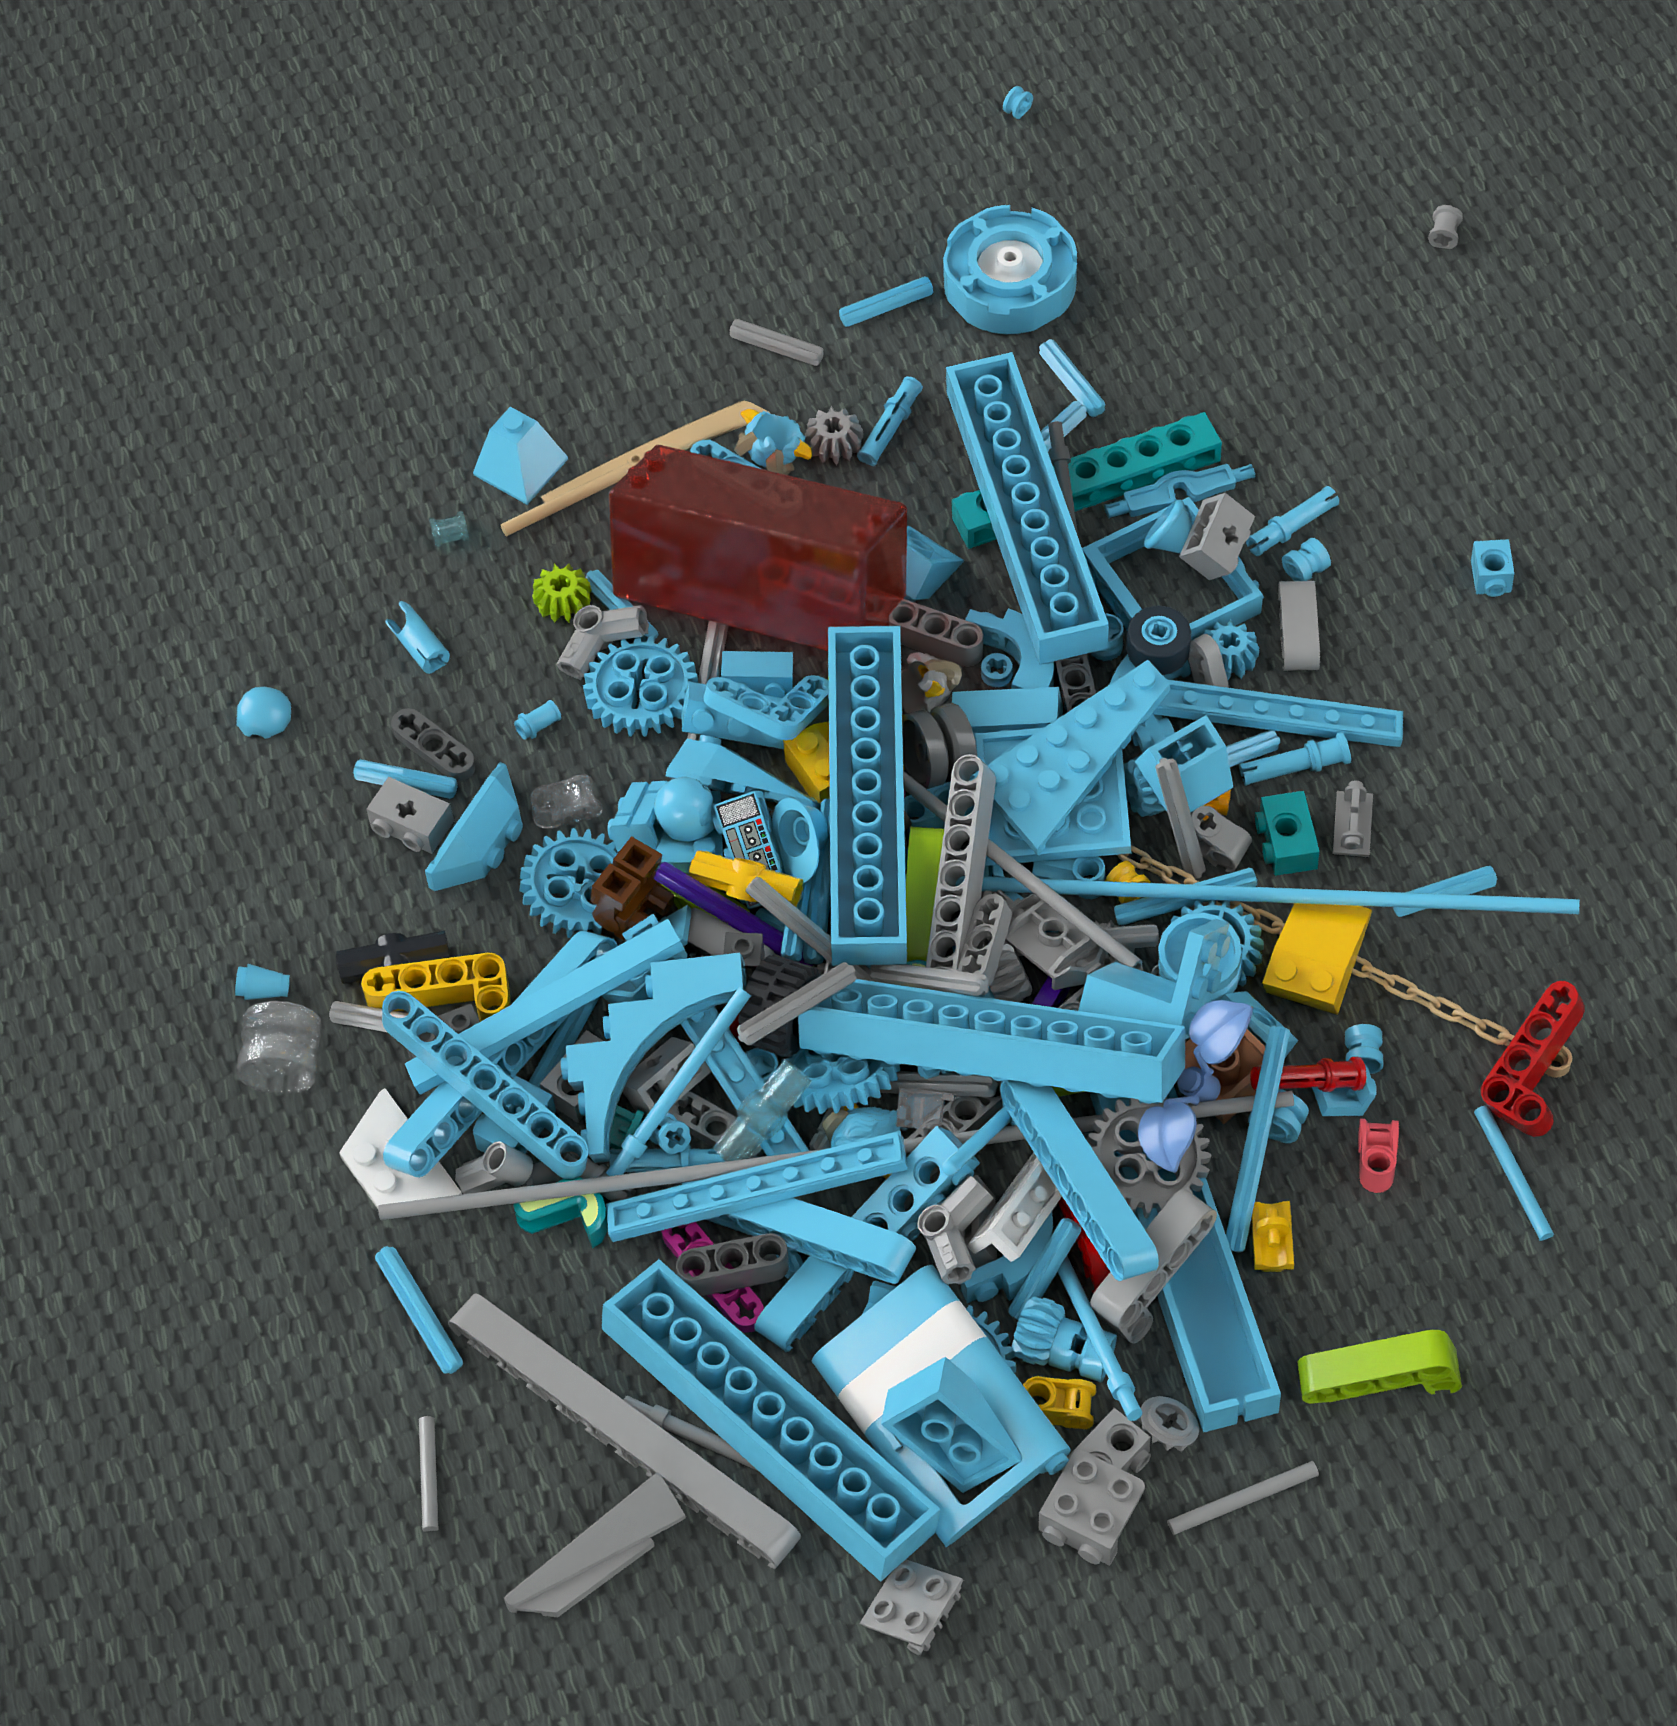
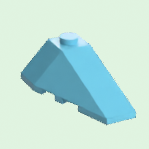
M700 735L699 741L686 739L667 768L665 775L672 779L678 777L694 778L702 782L708 789L736 795H744L752 791H762L765 801L775 803L792 797L798 799L805 806L819 809L821 803L733 750L721 746V739L706 735Z

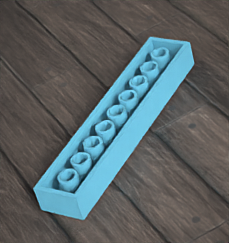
M1010 352L946 367L947 395L1039 665L1108 649L1109 624L1013 353Z
M900 626L828 627L832 966L846 962L848 965H906L907 931Z
M856 979L852 984L798 1016L800 1048L814 1050L818 1054L836 1053L849 1055L850 1058L857 1060L866 1058L882 1060L890 1065L908 1064L920 1066L924 1070L941 1069L955 1071L962 1076L975 1074L992 1077L996 1081L1014 1080L1027 1082L1035 1087L1046 1085L1061 1087L1069 1092H1094L1108 1098L1127 1097L1138 1099L1140 1102L1148 1104L1162 1103L1185 1069V1026Z
M660 1259L603 1304L602 1330L880 1582L935 1534L940 1508Z

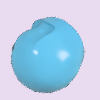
M678 777L668 781L659 789L654 802L656 818L666 834L672 839L687 842L695 841L707 836L715 828L712 814L716 813L713 796L708 787L702 782L690 777Z

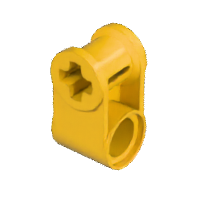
M1034 1376L1027 1379L1023 1384L1031 1397L1041 1396L1047 1400L1046 1403L1038 1406L1052 1425H1062L1066 1428L1088 1429L1093 1426L1094 1418L1090 1412L1091 1400L1096 1394V1385L1092 1382L1082 1379L1066 1380ZM1076 1401H1079V1408H1076Z

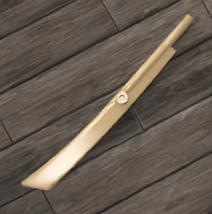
M741 401L673 430L542 495L543 504L502 523L501 529L505 536L511 535L631 475L692 448L698 441L710 440L746 426L747 422L740 415L741 411L745 409H753L759 413L767 412V410L751 402Z

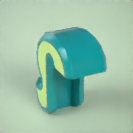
M578 1177V1178L571 1179V1180H570V1179H562V1180H560V1181H558V1182L582 1180L583 1178ZM600 1193L514 1203L513 1205L519 1227L530 1234L581 1217L591 1246L594 1248L603 1242L608 1231L606 1207Z

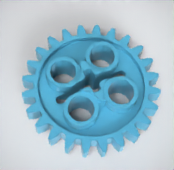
M650 635L646 642H641L640 637L634 638V643L629 644L626 639H622V647L619 648L609 644L608 655L598 652L599 663H589L590 672L584 674L586 684L583 685L587 708L592 709L594 719L601 718L604 728L613 723L614 732L618 734L625 727L630 737H632L636 729H641V733L645 737L647 736L648 728L653 727L659 734L661 733V724L665 723L673 728V717L682 719V709L688 681L698 683L695 664L690 662L688 652L680 654L678 644L668 648L667 638L655 644L653 635ZM647 662V664H646V666H645V668H644L645 679H643L642 669H643L644 663ZM637 690H640V691H639V698H640L639 706H638L637 709H635V707H636V705H637V700H638V699H637V693H636V691H637Z
M572 828L570 837L566 838L559 830L557 831L556 841L545 836L543 847L534 844L532 855L525 856V867H521L520 879L522 880L520 881L519 891L524 893L523 905H531L529 915L533 917L541 914V927L551 922L554 924L553 933L556 934L561 928H565L567 938H571L574 930L588 931L592 929L595 934L601 935L602 926L592 916V912L597 905L589 903L588 900H591L592 885L602 874L593 870H605L610 863L613 864V859L618 854L616 853L614 841L608 845L604 844L605 834H600L595 840L591 838L590 829H587L583 837H578L576 829ZM557 863H567L570 866L562 867L559 866ZM559 893L562 894L564 897L556 898L553 897L551 894Z
M801 1048L792 1057L781 1059L782 1067L777 1069L781 1092L785 1095L787 1102L793 1101L795 1108L804 1105L805 1112L818 1107L819 1114H823L827 1108H833L834 1113H838L841 1106H846L851 1111L854 1109V1103L860 1102L863 1105H868V1097L880 1098V1089L890 1090V1081H897L896 1072L900 1071V1065H890L882 1060L869 1058L857 1060L850 1058L849 1055L836 1053L818 1054L814 1050Z

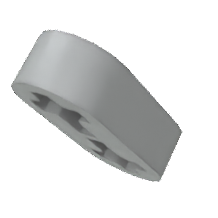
M1202 634L1190 641L1188 659L1194 683L1229 688L1221 652L1216 641L1208 634Z

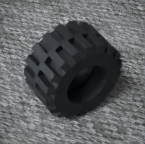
M778 955L767 956L758 965L747 983L745 991L751 997L739 1012V1025L820 977L821 973L815 967ZM798 1017L751 1046L783 1057H792L801 1049L799 1044Z

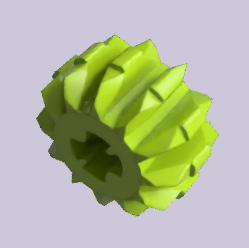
M554 563L553 571L550 572L542 569L541 578L534 579L533 602L539 608V613H541L542 617L550 615L555 623L560 616H564L570 622L571 613L576 614L583 607L590 605L591 585L581 569L573 571V567L569 563L563 569H559Z

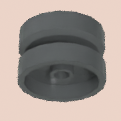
M949 703L934 707L930 713L925 710H919L902 716L903 764L907 774L926 789L943 785L945 781L950 782L952 769L958 758L967 754L977 756L972 727L959 705Z

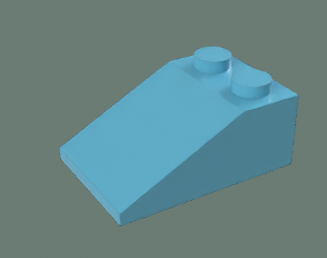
M946 1357L888 1389L881 1425L962 1493L1021 1461V1453L974 1381Z

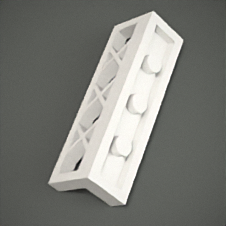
M1034 1152L968 1243L967 1247L974 1254L992 1243L1010 1262L1019 1258L1062 1197Z

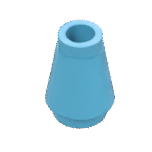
M248 964L247 967L238 966L235 996H244V1000L276 998L280 996L288 997L290 975H283L282 973Z

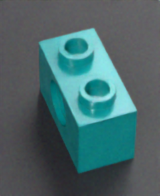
M1304 791L1261 797L1260 812H1255V825L1257 833H1264L1266 842L1262 843L1265 864H1272L1275 876L1318 869L1320 851ZM1280 833H1289L1291 835L1283 836Z

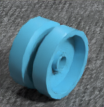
M1204 912L1186 914L1172 921L1162 933L1158 947L1159 977L1177 982L1189 931L1214 919L1226 921L1219 916ZM1230 924L1227 935L1230 936V945L1226 955L1220 959L1218 971L1221 972V980L1216 992L1212 993L1210 1002L1220 1000L1224 994L1233 993L1237 989L1240 979L1242 956L1240 938Z

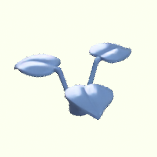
M1217 1000L1206 1003L1194 1015L1189 1029V1036L1198 1045L1193 1053L1201 1069L1198 1067L1184 1069L1177 1079L1180 1092L1186 1097L1166 1099L1163 1107H1150L1143 1114L1138 1128V1137L1142 1149L1158 1166L1170 1172H1177L1179 1163L1194 1138L1197 1125L1194 1111L1186 1104L1191 1103L1197 1106L1199 1102L1217 1099L1221 1089L1220 1082L1212 1075L1214 1070L1208 1067L1207 1063L1211 1065L1221 1063L1235 1051L1248 1028L1254 1009L1252 1006L1244 1003Z

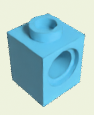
M1509 539L1474 541L1471 565L1476 594H1487L1491 597H1497L1511 592L1514 568Z

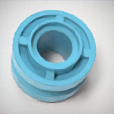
M1278 1089V1092H1285V1090ZM1293 1094L1294 1106L1274 1108L1268 1138L1283 1143H1292L1298 1139L1301 1125L1305 1122L1309 1113L1307 1105L1299 1097ZM1252 1111L1250 1112V1115H1249V1117H1248V1122H1249V1123H1250V1118H1251V1113H1252Z

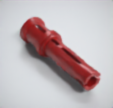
M1358 1056L1351 1057L1348 1061H1333L1330 1058H1323L1317 1064L1283 1066L1279 1089L1318 1087L1323 1092H1332L1335 1088L1350 1087L1354 1091H1360L1366 1083V1067L1364 1061ZM1259 1066L1253 1067L1250 1073L1251 1086L1255 1091L1261 1070Z

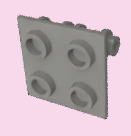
M906 1559L890 1573L859 1624L909 1643L907 1648L912 1653L921 1655L923 1651L930 1649V1643L935 1636L933 1630L940 1631L943 1625L939 1620L946 1621L952 1606L956 1601H959L961 1597L959 1591L964 1580Z

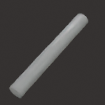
M424 1416L419 1418L422 1530L426 1532L438 1530L435 1420L431 1416Z

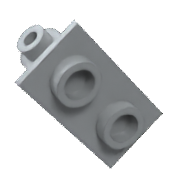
M1351 781L1349 786L1345 788V792L1337 791L1333 854L1369 857L1373 794L1367 793L1363 783L1360 781Z

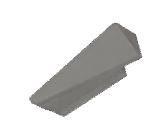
M659 1472L651 1476L504 1597L507 1609L513 1613L526 1611L541 1613L543 1616L559 1617L655 1546L654 1541L651 1539L652 1536L686 1518Z

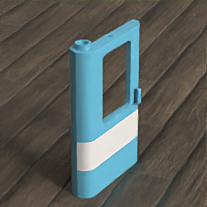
M933 1265L924 1266L910 1275L824 1345L812 1358L814 1366L876 1452L940 1508L935 1533L945 1547L954 1543L1039 1473L1048 1472L1050 1475H1053L1062 1470L1069 1461L1067 1456L1070 1454V1447L951 1288L943 1282L939 1272ZM944 1357L949 1359L974 1381L1021 1453V1461L966 1505H962L935 1469L903 1442L898 1441V1438L881 1425L888 1389Z

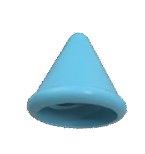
M1182 500L1174 501L1156 520L1144 540V546L1147 549L1155 548L1181 553L1193 525Z

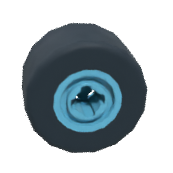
M1157 605L1139 611L1131 619L1128 626L1126 650L1129 660L1135 667L1149 660L1162 675L1171 674L1182 668L1188 660L1192 632L1189 621L1181 612L1171 607Z

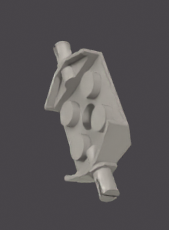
M1002 890L994 893L1002 896L1012 910V917L1005 941L1052 978V989L1058 990L1085 984L1087 975L1101 968L1107 951L1034 893L1022 900L1017 898L1015 901L1004 894ZM1060 931L1062 934L1060 936L1051 937L1046 935L1044 932Z

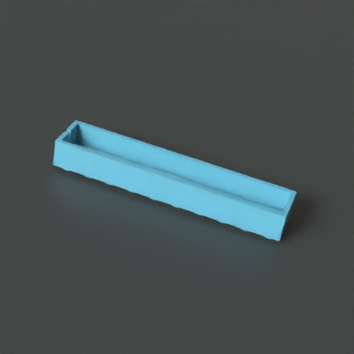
M1174 1085L1168 1093L1167 1099L1178 1098ZM1090 1092L1096 1115H1101L1105 1108L1116 1113L1115 1103L1118 1099L1126 1106H1129L1130 1098H1108L1100 1093ZM1122 1130L1119 1132L1120 1137L1126 1142L1132 1143L1138 1140L1137 1135L1133 1131ZM1117 1151L1114 1152V1155L1116 1157L1123 1156V1154H1120ZM1146 1155V1160L1152 1161V1160ZM1131 1167L1119 1169V1173L1125 1179L1133 1180L1138 1177L1137 1172ZM1164 1168L1158 1170V1175L1164 1181L1176 1180L1174 1172ZM1199 1178L1204 1184L1201 1191L1198 1192L1192 1189L1191 1191L1194 1196L1217 1212L1216 1221L1208 1234L1159 1292L1157 1297L1204 1433L1235 1425L1240 1415L1243 1416L1246 1422L1279 1413L1281 1392L1206 1178ZM1137 1207L1134 1214L1143 1228L1146 1229L1158 1215L1156 1208H1152L1149 1217L1145 1218L1142 1208Z

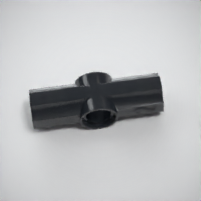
M444 930L413 937H406L401 933H388L377 938L375 944L336 951V958L341 982L345 984L362 980L365 973L373 968L450 958Z

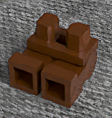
M631 836L614 857L613 864L610 863L592 885L591 902L597 905L592 912L594 920L604 929L615 932L614 935L623 941L625 939L622 935L624 932L649 917L645 914L649 908L664 916L673 906L674 894L654 879L655 870L662 860V854Z

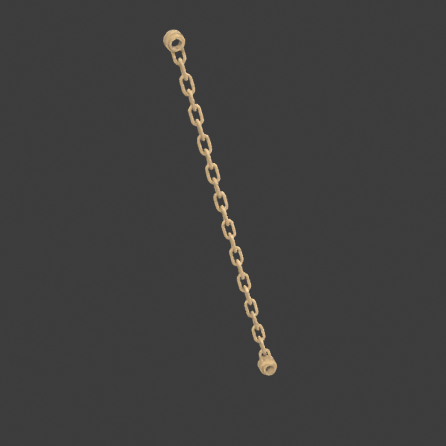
M1132 845L1131 851L1142 856L1140 863L1127 858L1129 854L1118 855L1120 860L1131 862L1135 868L1146 869L1160 876L1168 884H1181L1170 879L1173 875L1172 871L1186 878L1184 884L1199 882L1191 874L1174 866H1166L1152 859L1148 853ZM1152 864V865H1154V866H1156V867L1162 869V871L1159 870V869H1157V868H1154V867H1152V866H1150V865ZM1230 901V909L1241 904L1244 910L1252 913L1254 916L1253 925H1259L1262 930L1271 934H1281L1285 923L1279 917L1262 909H1254L1240 901ZM1260 915L1275 921L1272 923V928L1258 922L1261 918ZM1357 956L1356 961L1364 966L1361 968L1362 972L1353 968L1352 974L1361 978L1367 977L1383 985L1388 992L1405 1000H1414L1428 1007L1433 1014L1447 1021L1459 1022L1475 1030L1477 1035L1494 1044L1508 1046L1510 1044L1509 1040L1512 1041L1514 1035L1510 1034L1506 1028L1490 1020L1479 1019L1465 1012L1459 1005L1443 997H1434L1418 989L1414 983L1395 974L1389 975L1373 967L1369 961ZM1372 973H1375V974H1377V975H1379V976H1381V977H1383V978H1385V979L1383 980V979H1381V978H1379V977L1373 975ZM1395 980L1410 987L1407 989V994L1393 988ZM1417 995L1422 996V997H1424V998L1430 1000V1002H1428V1001H1426V1000H1424V999L1418 997ZM1440 1003L1455 1009L1452 1012V1016L1438 1010L1441 1006ZM1463 1017L1466 1018V1019H1468V1020H1471V1021L1475 1022L1476 1024H1473V1023H1471V1022H1469V1021L1463 1019ZM1486 1025L1501 1032L1498 1035V1039L1484 1032ZM1563 1046L1553 1060L1560 1062L1562 1066L1554 1067L1550 1065L1545 1074L1555 1078L1562 1077L1569 1072L1572 1054L1567 1047Z

